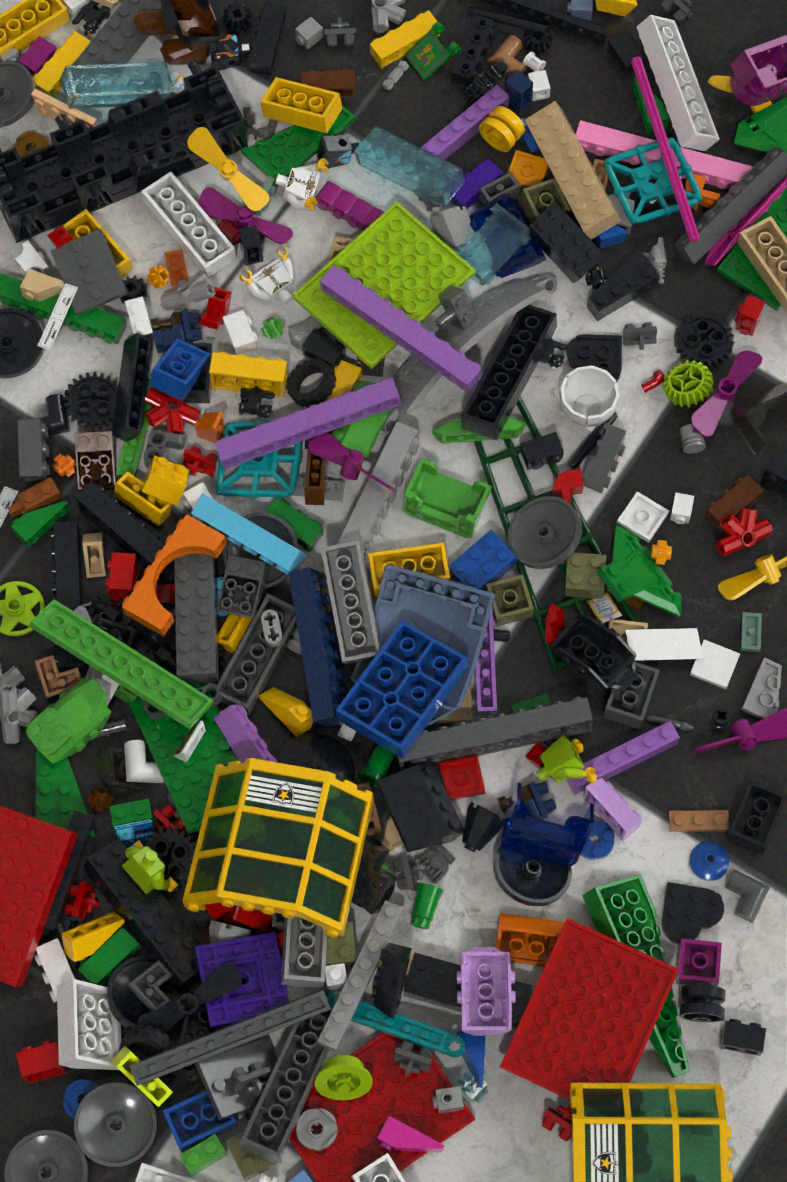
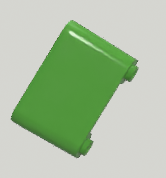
M421 458L403 495L402 509L411 517L459 536L472 538L492 486L488 485L485 481H476L471 486L438 473V467L435 462Z

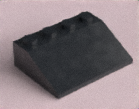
M433 761L415 765L375 782L407 853L453 842L465 832Z

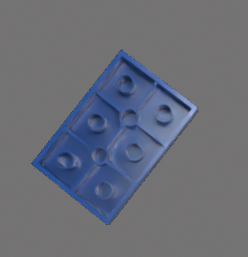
M402 620L336 709L337 720L403 759L469 668L468 657Z

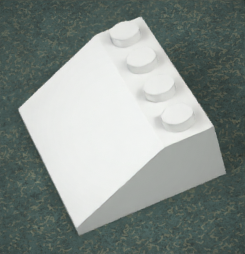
M76 979L57 986L59 1065L75 1069L119 1070L111 1060L119 1053L121 1048V1024L115 1019L109 1009L106 996L107 987Z

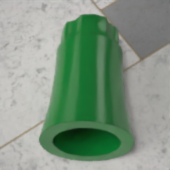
M377 744L366 765L358 774V778L362 782H369L370 786L378 788L375 782L386 777L394 753Z
M417 883L416 897L411 914L410 924L412 926L425 930L429 929L438 902L444 892L443 889L425 883Z

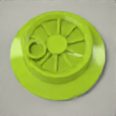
M339 1055L328 1059L323 1064V1070L315 1077L316 1090L321 1095L333 1100L359 1098L365 1095L373 1084L372 1076L364 1068L362 1061L349 1055Z

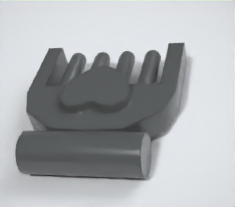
M437 845L434 849L435 851L429 850L419 858L420 863L427 858L420 865H425L429 862L426 867L427 870L429 868L431 870L427 873V876L437 871L431 876V880L440 874L434 880L435 884L447 874L449 870L448 863L451 865L456 860L442 845Z

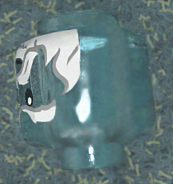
M464 1073L458 1080L462 1097L469 1103L481 1102L488 1093L487 1082L483 1079V1088H479L472 1073Z

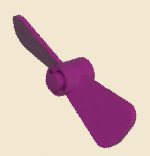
M212 187L204 189L201 193L198 204L209 218L230 220L232 223H236L240 229L245 226L256 225L260 234L277 244H285L293 237V231L289 227L254 217L253 211L247 206L239 207Z
M752 351L740 352L736 356L727 378L719 382L716 393L693 413L691 418L692 426L703 437L708 438L714 434L726 405L733 401L737 388L761 365L762 356Z
M324 433L310 441L308 445L309 453L342 466L340 470L342 477L349 480H357L361 471L389 490L395 491L393 487L361 468L364 456L360 451L355 449L348 451L332 434Z
M787 708L752 725L746 719L738 720L731 726L734 737L703 745L692 752L696 755L736 741L742 750H751L759 741L787 738Z

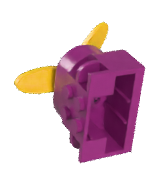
M787 35L744 50L730 65L734 71L731 77L712 76L709 78L708 83L715 88L733 93L739 101L749 105L754 114L771 106V100L787 93Z

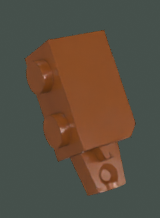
M50 477L18 494L15 504L8 507L12 518L21 514L24 515L25 513L62 501V498Z

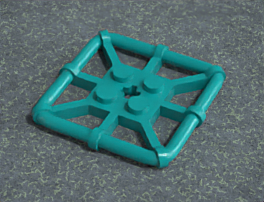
M667 138L670 148H673L682 167L678 169L679 176H686L693 191L691 193L684 190L689 206H694L701 202L702 196L692 174V167L687 163L675 138ZM657 141L643 146L637 145L634 149L613 155L604 161L606 173L614 188V195L618 197L626 217L634 225L664 215L667 217L671 213L679 211L678 204L668 206L664 199L665 196L674 194L663 158L661 157L659 161L648 164L643 154L659 148ZM637 155L642 166L630 169L615 162ZM614 170L630 176L633 184L621 187ZM650 179L657 180L656 184H653L652 182L649 183L648 181H650ZM637 191L641 201L633 214L625 194ZM658 200L662 209L639 216L645 203Z
M262 420L261 422H228L225 425L222 438L230 437V433L236 435L238 433L236 429H252L259 424L269 422L267 420ZM302 442L294 444L293 455H279L280 450L263 455V460L259 462L252 459L239 464L238 471L224 482L225 469L218 455L217 494L252 497V499H257L258 497H291L294 495L297 486L299 464L302 463V457H300ZM278 463H292L289 486L277 474ZM241 477H253L252 489H227ZM260 477H273L284 490L258 489Z

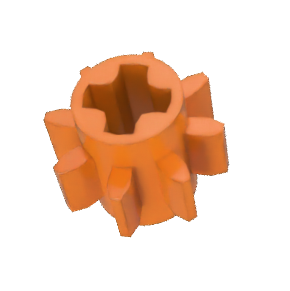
M59 454L54 458L55 464L53 468L59 476L67 475V477H70L75 473L74 467L76 463L70 455L62 456Z

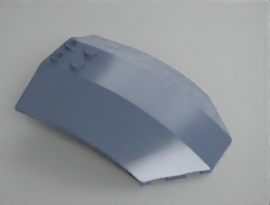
M386 564L374 609L381 648L403 620L468 657L469 668L426 726L427 728L461 707L481 652L496 594L434 575ZM373 659L357 662L353 674L350 676L353 683L358 681Z

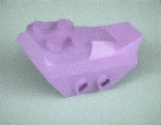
M472 947L469 952H460L461 971H457V984H461V991H457V1004L461 1003L462 1031L475 1036H497L508 1033L512 1030V1003L516 1001L515 991H511V984L515 983V971H511L509 952H500L496 947Z

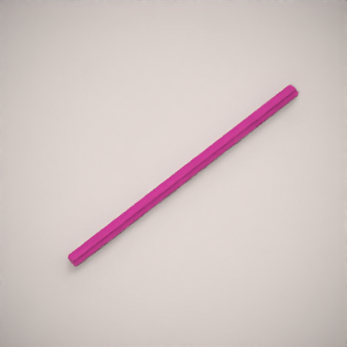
M639 56L633 57L631 63L689 241L697 242L700 236L642 60Z

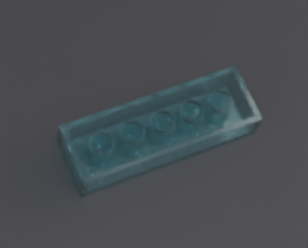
M166 62L65 66L60 77L69 109L118 107L154 91H158L162 99L176 93Z
M374 126L354 151L359 165L443 208L465 183L461 168L377 126Z

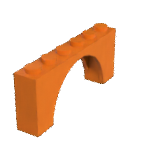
M186 514L184 519H180L177 523L175 532L167 537L163 549L156 553L152 565L147 566L141 581L138 580L135 583L132 594L124 599L122 604L124 614L164 637L173 624L174 619L172 614L160 604L156 596V585L162 570L171 561L187 554H205L217 559L227 545L226 537Z

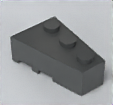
M608 423L604 424L601 438L596 443V449L582 477L585 487L602 493L604 488L608 489L612 479L609 476L611 472L615 473L619 464L617 459L619 456H623L626 446H624L625 430Z

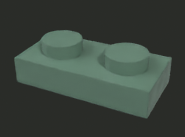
M268 176L262 187L269 194V199L277 191L275 178ZM270 201L261 210L254 211V214L261 216L263 211L268 209Z
M742 612L740 651L760 652L762 613Z

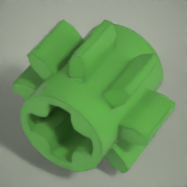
M272 316L262 322L264 327L260 329L264 336L275 339L283 334L282 328L285 326L281 319L279 320V318L276 319L275 316Z

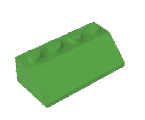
M357 381L352 392L375 383L371 381ZM390 409L337 428L333 431L332 435L348 451L352 449L358 450L364 458H368Z

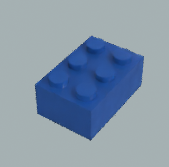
M491 529L452 562L448 568L459 583L486 591V584L499 580L518 561L517 556Z
M207 1091L163 1110L181 1152L196 1146L214 1134L218 1136L238 1126L234 1116L222 1120L218 1119Z

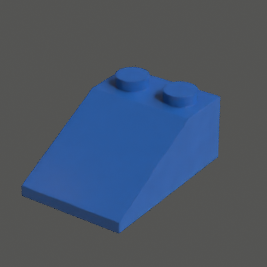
M177 338L153 368L149 385L183 401L195 384L210 357V353Z

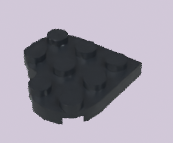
M577 335L567 345L566 357L569 366L573 369L595 366L607 370L617 383L622 370V336Z
M667 882L661 925L662 931L670 942L679 945L681 938L695 940L699 936L701 929H710L721 921L724 914V903L720 894L707 888Z

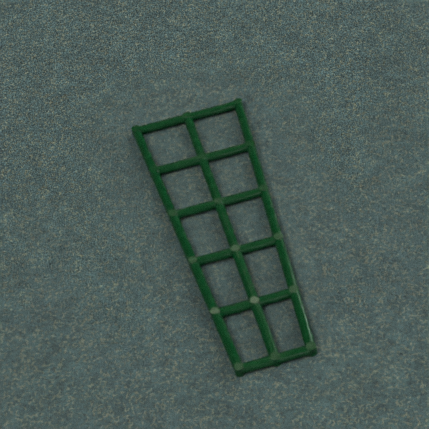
M519 397L516 405L534 439L541 437L522 398ZM503 439L507 448L506 451L489 457L485 454L482 442L473 441L488 485L492 486L491 494L506 537L508 538L510 523L507 514L519 510L536 498L552 496L553 490L535 496L517 455L520 454V446L514 447L511 439ZM511 457L528 499L504 507L489 464ZM549 463L548 466L556 480L561 473L556 463ZM570 495L572 506L580 516L584 533L578 546L588 542L594 554L603 555L594 538V534L588 527L573 496ZM518 561L516 566L519 575H524L534 607L533 617L539 629L551 669L558 671V669L568 665L562 660L557 661L555 653L548 649L550 645L546 643L545 624L542 616L547 615L549 606L539 609L525 566ZM562 562L557 566L565 582L566 566ZM607 585L604 586V594L611 592ZM571 597L555 605L561 609L575 605L578 615H587L582 602L592 598ZM627 599L621 601L620 604L629 621L638 622Z

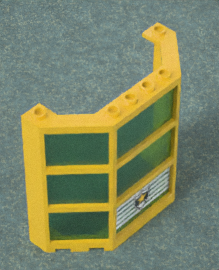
M247 758L245 763L233 761L229 762L228 766L216 765L182 901L184 906L189 911L198 912L199 910L205 911V904L220 902L223 906H241L242 909L247 911L258 909L262 910L265 914L273 915L274 913H279L283 917L291 919L295 916L322 927L323 933H326L329 937H344L374 802L373 793L368 790L360 791L357 789L356 784L348 780L341 782L335 779V774L317 769L255 758Z
M570 1083V1107L576 1110V1114H572L573 1182H732V1169H728V1161L732 1160V1149L728 1147L727 1140L731 1139V1126H727L724 1105L725 1089H722L721 1084Z

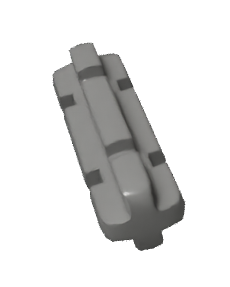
M400 61L382 83L385 90L390 91L404 74L403 71L406 72L409 68L406 61Z

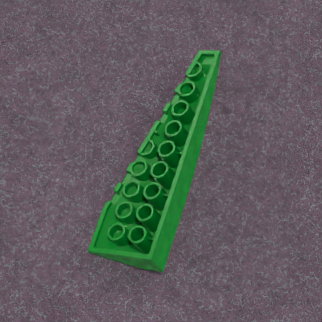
M640 874L594 887L582 895L597 932L664 962V947H661L659 940L661 935L660 928L656 926L655 918H657L656 910ZM671 987L649 1040L671 1077L674 1078L690 1072L685 1046L681 1044L680 1036L682 1032L681 1027L677 1025L676 1016L678 1013L677 1008L673 1006L672 998L674 994Z

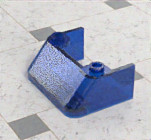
M517 783L507 809L501 835L502 847L564 866L575 865L594 824V804L590 803L584 818L571 816L566 819L564 825L556 824L527 815L528 805L521 800L522 784Z

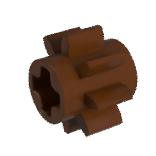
M96 787L94 791L91 790V793L88 794L87 802L91 803L93 810L101 812L109 808V805L112 804L113 796L109 795L108 789Z

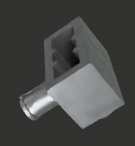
M450 285L438 295L445 310L442 315L434 320V322H437L435 324L438 328L443 329L450 322L451 325L465 330L478 319L464 289Z

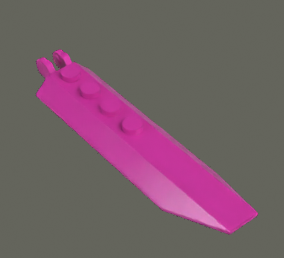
M787 175L709 250L704 262L705 265L716 266L738 242L740 232L751 227L762 214L769 210V206L780 198L781 193L787 188Z

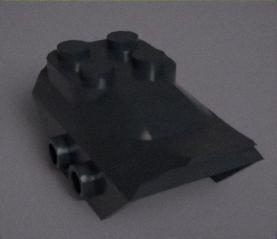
M577 615L548 648L558 655L566 665L573 666L581 675L585 676L586 674L606 689L614 688L626 691L639 675L635 666L636 653L623 641L616 630L613 628L608 629L598 618L593 619L589 615Z

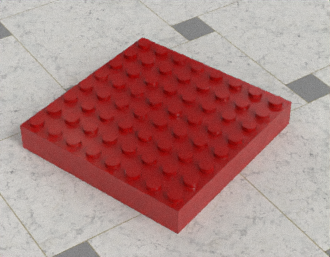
M0 805V981L14 987H23L78 833Z

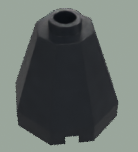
M470 802L467 808L465 832L462 838V842L465 843L464 848L474 853L476 850L481 851L504 828L507 820L502 818L500 821L499 815Z

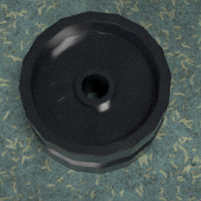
M702 984L681 987L680 998L685 1003L680 1005L679 1017L695 1022H720L724 1020L725 1008L720 1004L725 1002V989Z

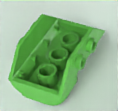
M83 677L69 691L63 692L57 702L46 707L27 726V736L36 748L53 764L76 752L82 751L89 740L99 736L100 731L104 728L112 712L106 703V692L94 677L90 679Z

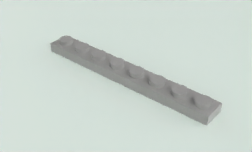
M385 900L317 1044L332 1051H337L379 964L382 948L386 949L404 911L403 907Z

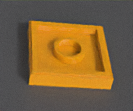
M516 150L508 173L511 172L520 184V188H527L544 181L549 165L545 158Z

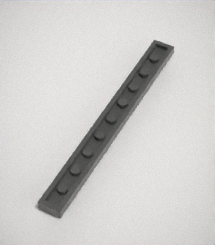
M321 989L129 1066L135 1083L138 1086L330 1010L324 990Z

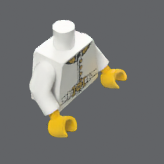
M322 158L318 163L292 168L289 177L278 174L275 184L285 187L283 197L293 208L315 210L313 204L317 205L318 202L313 196L321 174L319 171L321 170L323 173L328 172L327 166L324 165H328L329 162Z
M283 246L285 250L283 255L280 254L279 249L276 250V254L282 257V260L278 258L253 276L249 270H244L247 274L246 279L242 274L239 275L241 281H246V286L254 297L269 300L271 303L281 299L284 304H288L293 300L289 292L293 290V283L295 281L294 268L290 258L287 257L289 251L286 246Z

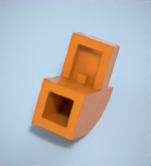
M693 174L701 191L702 200L700 203L691 206V208L697 210L699 204L706 208H713L719 200L720 194L703 190L706 177ZM686 180L684 190L693 193L688 180Z

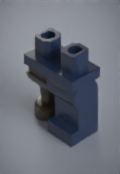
M183 309L181 312H173L169 319L159 321L158 318L151 319L158 354L167 352L177 338L186 343H193L203 339L201 328H190L191 325L200 324L198 312L187 313V309ZM162 328H171V330L161 332Z
M533 781L528 783V785L522 786L517 794L509 798L505 796L497 798L502 812H505V819L511 834L540 820L547 819L548 814L556 810L553 799L542 801L541 796L549 793L546 782L535 784ZM521 804V808L510 810L511 805Z

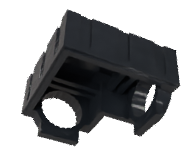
M358 830L349 831V833L358 836ZM366 834L351 902L360 908H364L368 913L375 914L381 911L385 900L388 901L392 896L398 877L382 868L390 849L386 848L378 839ZM347 839L345 840L337 854L336 860H334L331 866L332 872L348 879L355 843ZM330 879V888L344 897L346 886Z

